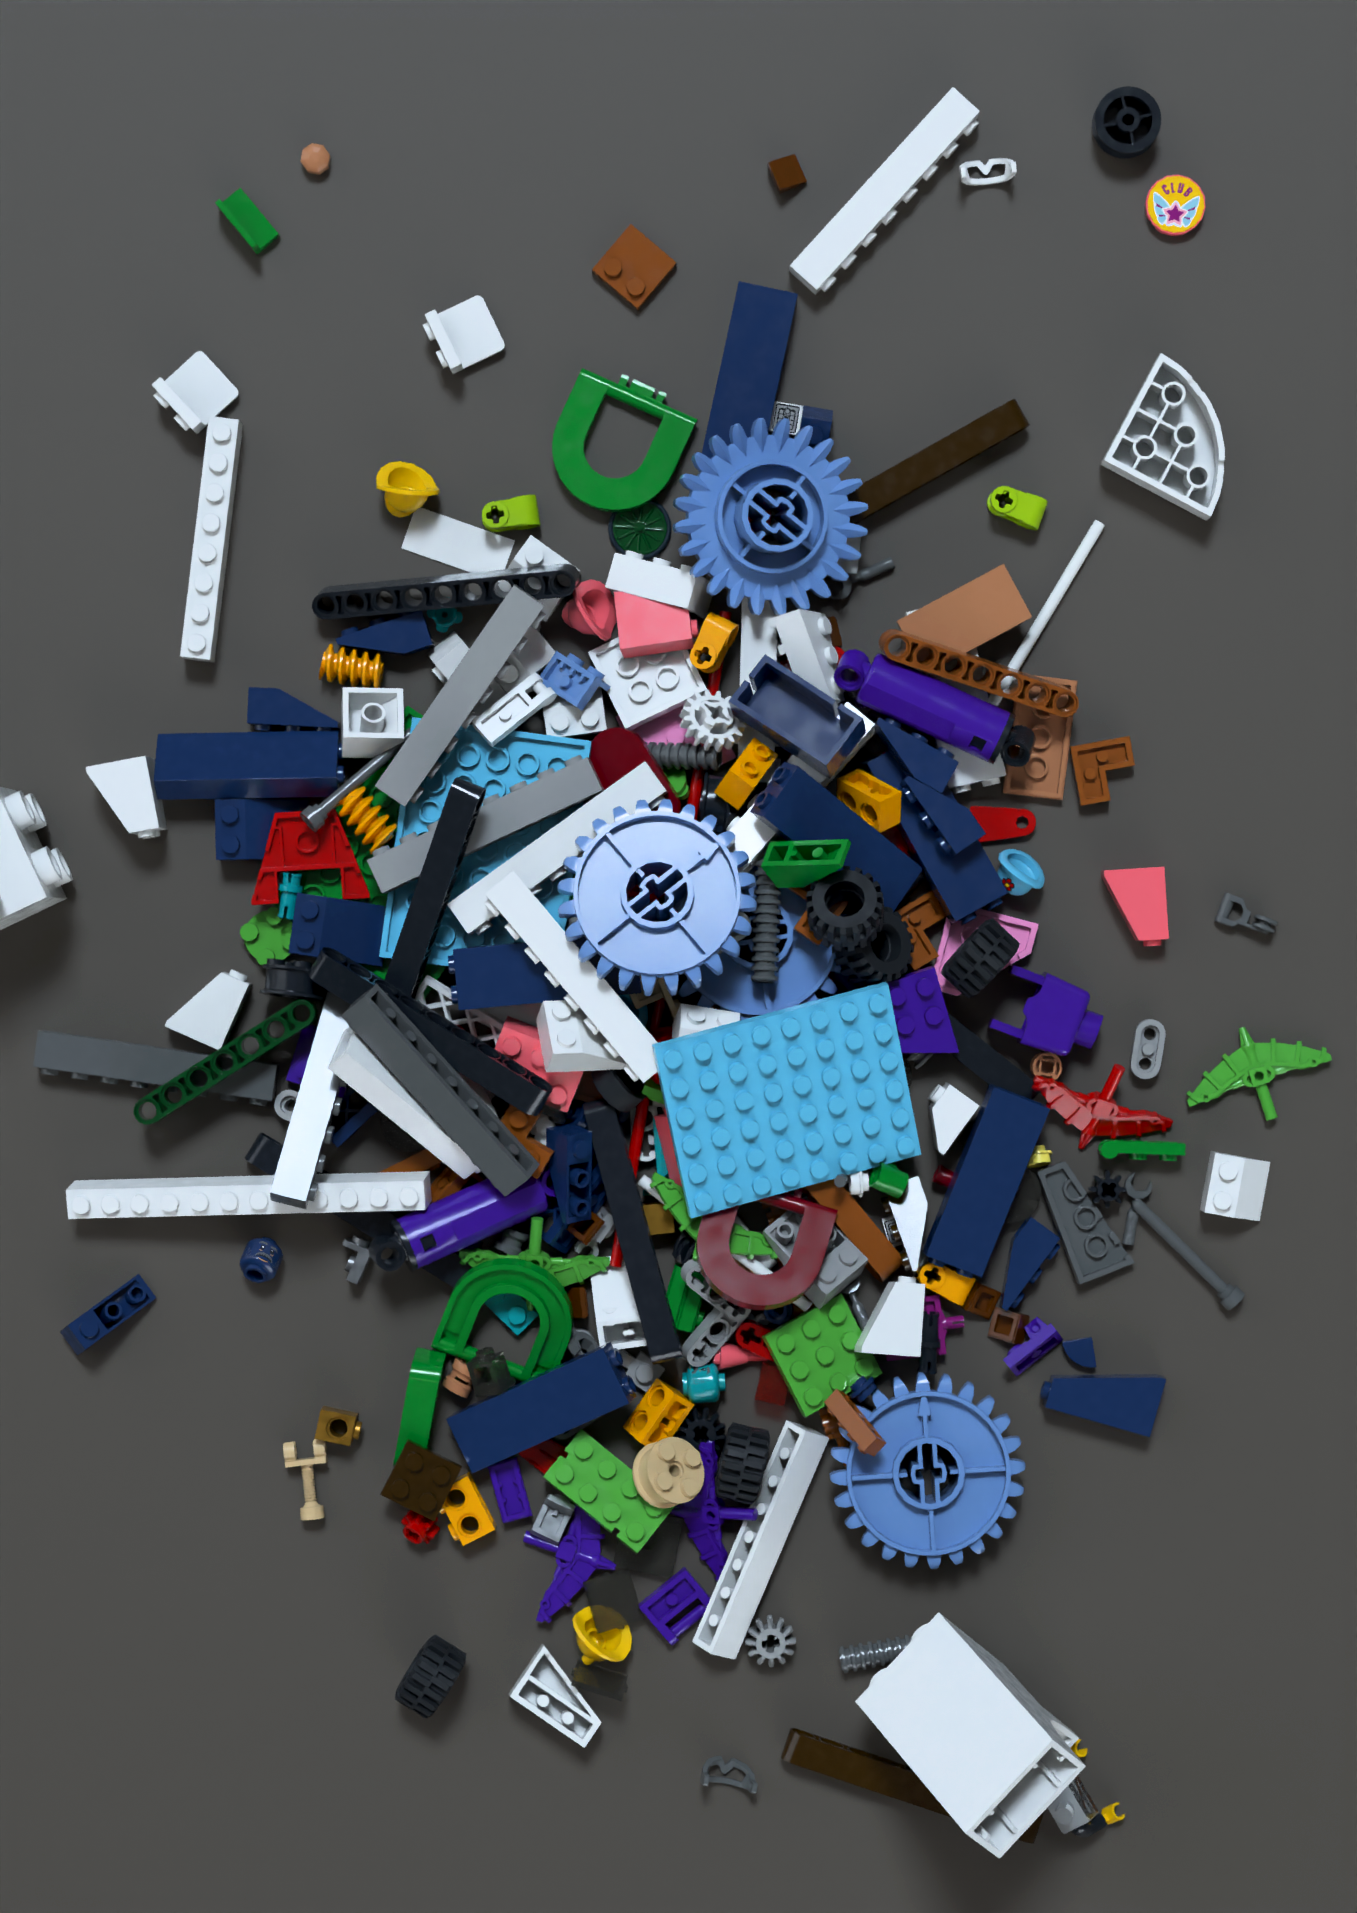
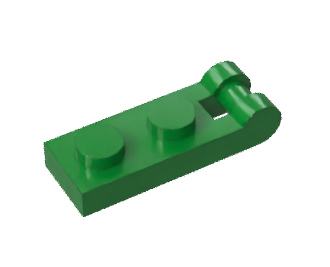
M1105 1139L1098 1144L1099 1154L1108 1159L1116 1157L1118 1153L1129 1154V1159L1147 1160V1154L1159 1155V1160L1177 1161V1155L1185 1156L1186 1144L1183 1142Z

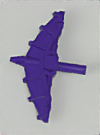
M707 1441L706 1443L701 1442L699 1445L704 1465V1482L700 1492L691 1501L676 1505L670 1514L684 1518L689 1529L687 1533L688 1538H693L701 1553L699 1556L700 1560L706 1561L716 1575L714 1577L715 1581L718 1582L728 1558V1553L721 1540V1526L724 1524L725 1519L756 1521L758 1511L755 1508L725 1507V1501L720 1497H716L715 1476L718 1470V1456L715 1451L714 1441Z
M575 1504L572 1523H570L568 1535L564 1536L557 1546L530 1534V1531H526L523 1542L556 1553L557 1567L553 1574V1581L545 1591L543 1600L540 1602V1609L536 1621L539 1622L546 1620L550 1623L552 1621L550 1616L565 1604L570 1607L572 1605L570 1599L583 1586L587 1588L590 1585L587 1580L595 1569L615 1570L616 1568L615 1563L601 1555V1539H605V1534L601 1533L600 1524Z

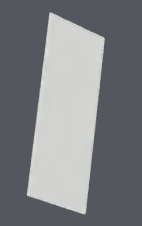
M420 507L413 513L401 548L472 573L505 569L515 540Z

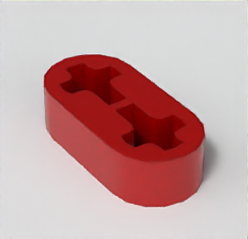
M744 1320L735 1330L737 1343L744 1349L774 1361L762 1338L763 1335L773 1329L754 1320ZM752 1327L754 1328V1335L761 1339L758 1341L754 1338H749L748 1341H744V1334L741 1331H747Z

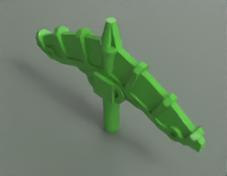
M1241 1027L1239 1028L1241 1047L1229 1056L1224 1053L1222 1055L1223 1061L1210 1073L1207 1071L1202 1073L1205 1078L1193 1093L1190 1091L1186 1093L1189 1097L1187 1104L1188 1107L1218 1098L1224 1092L1231 1089L1235 1090L1243 1086L1255 1087L1266 1121L1272 1120L1278 1116L1267 1083L1273 1080L1276 1075L1284 1074L1286 1071L1316 1067L1319 1064L1331 1061L1332 1058L1326 1052L1327 1048L1322 1047L1319 1051L1302 1046V1041H1296V1044L1292 1045L1276 1043L1275 1038H1270V1043H1254L1246 1028Z
M654 1172L651 1177L652 1183L650 1187L651 1189L656 1188L665 1204L662 1208L665 1211L669 1209L676 1221L681 1225L679 1230L681 1232L685 1230L696 1241L702 1216L691 1219L687 1212L683 1188L676 1184L674 1180L667 1179ZM734 1222L729 1238L731 1254L746 1255L748 1260H752L754 1256L770 1255L771 1259H777L778 1256L763 1234L747 1231L741 1225ZM696 1243L692 1257L694 1261H697Z
M542 1217L531 1218L529 1250L522 1251L518 1255H499L490 1250H481L480 1248L459 1250L460 1263L462 1265L468 1263L472 1267L498 1258H516L532 1262L550 1272L563 1287L576 1282L582 1285L585 1283L584 1279L599 1271L607 1272L606 1267L610 1265V1257H600L592 1254L587 1256L578 1255L570 1259L550 1257L549 1254L541 1250ZM526 1299L527 1310L533 1311L534 1306Z

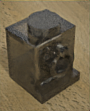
M493 1347L482 1348L476 1352L475 1357L466 1363L476 1397L501 1395L516 1383L515 1378L510 1376L503 1351L494 1352Z

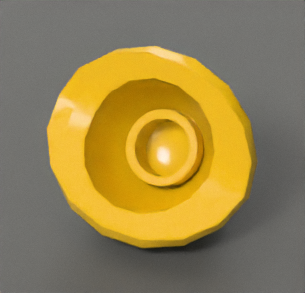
M402 461L389 462L381 467L376 475V489L385 492L386 508L393 516L399 518L409 516L422 507L429 496L440 493V489L436 486L433 478L424 469L412 463Z
M601 1605L587 1606L577 1612L572 1618L573 1627L576 1631L577 1645L584 1654L582 1661L585 1665L604 1660L612 1662L623 1661L630 1652L632 1635L629 1625L613 1609Z

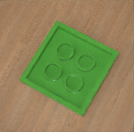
M838 1293L821 1309L815 1306L762 1336L803 1417H807L827 1406L824 1401L836 1388L847 1394L852 1391L850 1386L861 1376L864 1375L868 1379L871 1376L875 1378L882 1374L872 1353L854 1352L855 1345L862 1332L842 1293Z

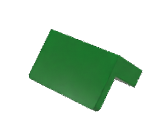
M241 188L223 202L220 199L215 202L218 209L257 255L280 236Z

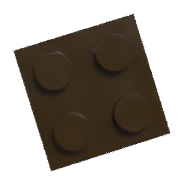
M408 1439L380 1495L435 1521L462 1465Z

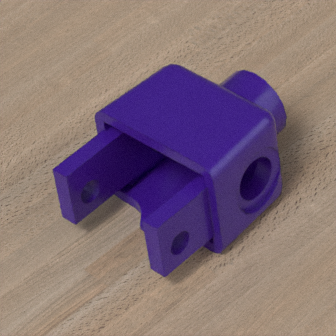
M1011 965L1008 971L1009 974L1038 984L1034 996L1026 1000L1022 1011L1026 1017L1021 1029L990 1018L988 1027L1016 1037L1017 1043L1060 1056L1068 1055L1073 1043L1091 1049L1100 1030L1103 1015L1087 1010L1090 994L1086 990L1047 972L1039 975L1016 965Z

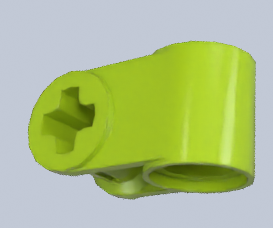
M1009 486L996 488L987 498L988 510L993 515L1035 531L1039 529L1048 501L1042 497L1025 493ZM1001 495L1006 496L1005 501L1009 503L1003 508L999 507V501L995 499Z
M522 495L511 499L489 502L482 510L484 527L491 532L531 529L540 526L536 495ZM497 510L498 515H504L499 518V523H493L492 519H487V517L491 516V511Z

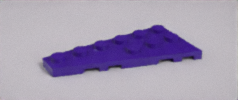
M930 966L903 975L896 980L886 982L889 985L902 1053H959L935 967Z

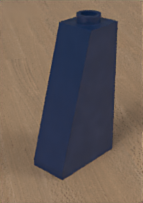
M1158 1374L1050 1375L1049 1382H1043L1040 1398L1044 1399L1042 1404L1046 1408L1150 1437L1166 1378Z

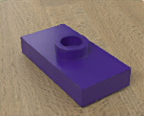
M517 1456L488 1466L503 1524L532 1516L533 1513Z

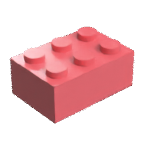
M507 1016L494 1049L547 1081L552 1086L553 1091L545 1105L567 1113L584 1071L545 1072L537 1027Z

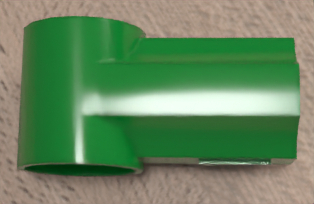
M879 1162L881 1166L870 1169L869 1186L892 1197L899 1198L907 1186L908 1174L899 1170L895 1162L889 1164Z

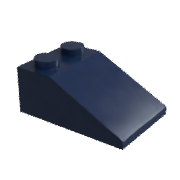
M215 799L216 860H263L274 814L278 812L303 811L309 806V799Z
M297 893L288 953L318 957L323 947H329L356 963L382 967L384 958L379 957L386 906Z

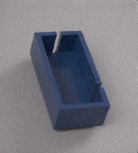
M765 654L749 674L752 688L756 692L753 695L750 683L744 680L729 700L732 714L830 779L866 733L863 717L843 704H840L838 707L835 699Z

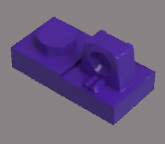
M1036 1317L1024 1327L1030 1340L1028 1342L1025 1341L1022 1345L1017 1344L1008 1351L1007 1357L1003 1361L1016 1377L1064 1340L1051 1323L1047 1326L1040 1318Z

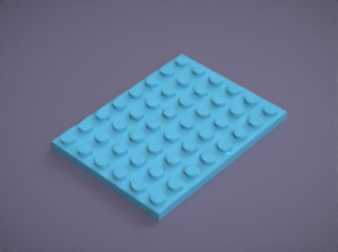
M412 717L410 734L421 718ZM469 725L467 729L461 726L454 735L459 739L449 754L443 751L437 761L442 764L432 779L426 776L420 784L424 791L415 804L410 801L405 807L400 804L394 847L401 844L400 838L416 832L417 836L428 832V825L439 821L448 792L456 777L486 788L484 799L497 793L499 797H503L511 793L509 790L511 786L522 781H526L527 785L538 780L536 775L547 769L553 768L556 772L565 768L564 762L575 756L581 755L582 759L590 758L592 741L512 731L491 747L473 725ZM584 802L464 857L448 903L581 808ZM569 871L554 882L550 879L546 880L540 885L542 891L535 895L565 932L567 930L568 918H560L558 908L564 902L571 900V895L559 893L557 887L561 880L574 878V873ZM419 879L388 893L379 957L392 959ZM447 905L427 964L448 966V956L453 955V949L521 943L524 940L521 937L515 940L504 927L508 924V921L500 914L490 921L493 926L478 936L476 932L472 935L468 934Z
M886 982L652 1044L687 1212L691 1219L832 1180L839 1174L850 1175L881 1166L879 1162L889 1164L921 1155L889 985Z

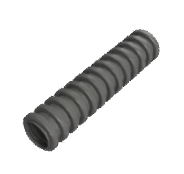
M645 742L661 769H664L666 766L667 769L675 767L681 770L684 767L686 770H691L693 767L694 770H700L702 767L705 771H708L710 768L713 771H718L722 764V749L720 752H716L714 746H710L709 750L705 751L704 745L702 746L701 744L693 746L692 743H686L684 746L683 743H677L675 746L672 742H669L667 745L664 742H659L658 745L656 742H650L649 745Z
M762 859L755 862V866L758 867V871H755V876H758V880H756L757 890H754V895H757V899H755L757 909L753 912L756 914V918L753 919V923L756 924V928H753V933H756V936L752 938V942L755 943V947H752V952H755L752 961L755 964L751 967V971H754V976H751V980L756 983H775L778 981L775 972H778L776 963L779 962V958L776 957V953H779V948H776V944L780 940L777 938V934L780 933V929H777V925L780 924L777 915H780L781 910H778V905H781V901L778 900V896H781V891L778 890L762 869Z
M908 1634L904 1635L902 1639L896 1636L895 1640L886 1638L885 1642H881L879 1639L874 1644L871 1641H868L867 1645L858 1643L857 1647H853V1644H851L846 1649H844V1646H840L838 1651L842 1671L844 1670V1673H848L849 1669H853L855 1672L860 1667L866 1670L867 1666L876 1668L877 1664H881V1667L885 1666V1663L888 1662L891 1664L910 1643L912 1637H909Z

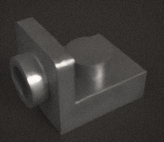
M353 1235L352 1239L345 1238L342 1245L358 1252L357 1256L353 1254L350 1256L344 1271L349 1272L346 1280L359 1284L371 1257L368 1247L370 1242L356 1235Z

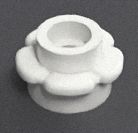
M859 1171L849 1175L850 1195L859 1194V1197H862L863 1191H869L868 1173Z

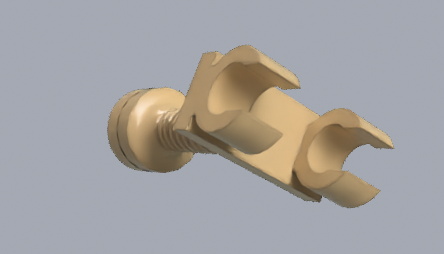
M318 1439L313 1440L315 1457L297 1459L295 1441L283 1444L285 1468L301 1466L303 1489H305L304 1498H306L305 1505L300 1508L302 1521L325 1517L324 1506L315 1501L317 1498H315L316 1492L314 1491L316 1489H314L315 1483H313L315 1480H313L314 1474H312L314 1473L312 1471L313 1464L328 1462L326 1441Z

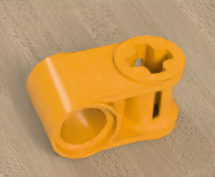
M710 612L706 616L700 633L691 649V663L704 673L709 674L717 671L737 636L739 625ZM702 654H709L712 657L709 662L703 661L700 658Z
M930 1262L919 1268L918 1277H916L921 1284H925L927 1289L940 1294L943 1298L960 1306L964 1305L976 1280L973 1277L968 1278L955 1272V1268L947 1266L943 1268ZM934 1268V1272L937 1273L936 1278L930 1277L928 1279L924 1275L925 1271H932Z

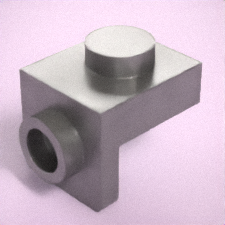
M548 1494L530 1534L557 1546L575 1506L570 1504V1500L565 1496Z

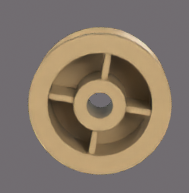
M667 1437L658 1442L650 1443L644 1446L635 1457L632 1468L634 1485L640 1496L647 1503L657 1508L666 1509L689 1502L698 1495L703 1486L704 1465L701 1455L693 1445L678 1437Z

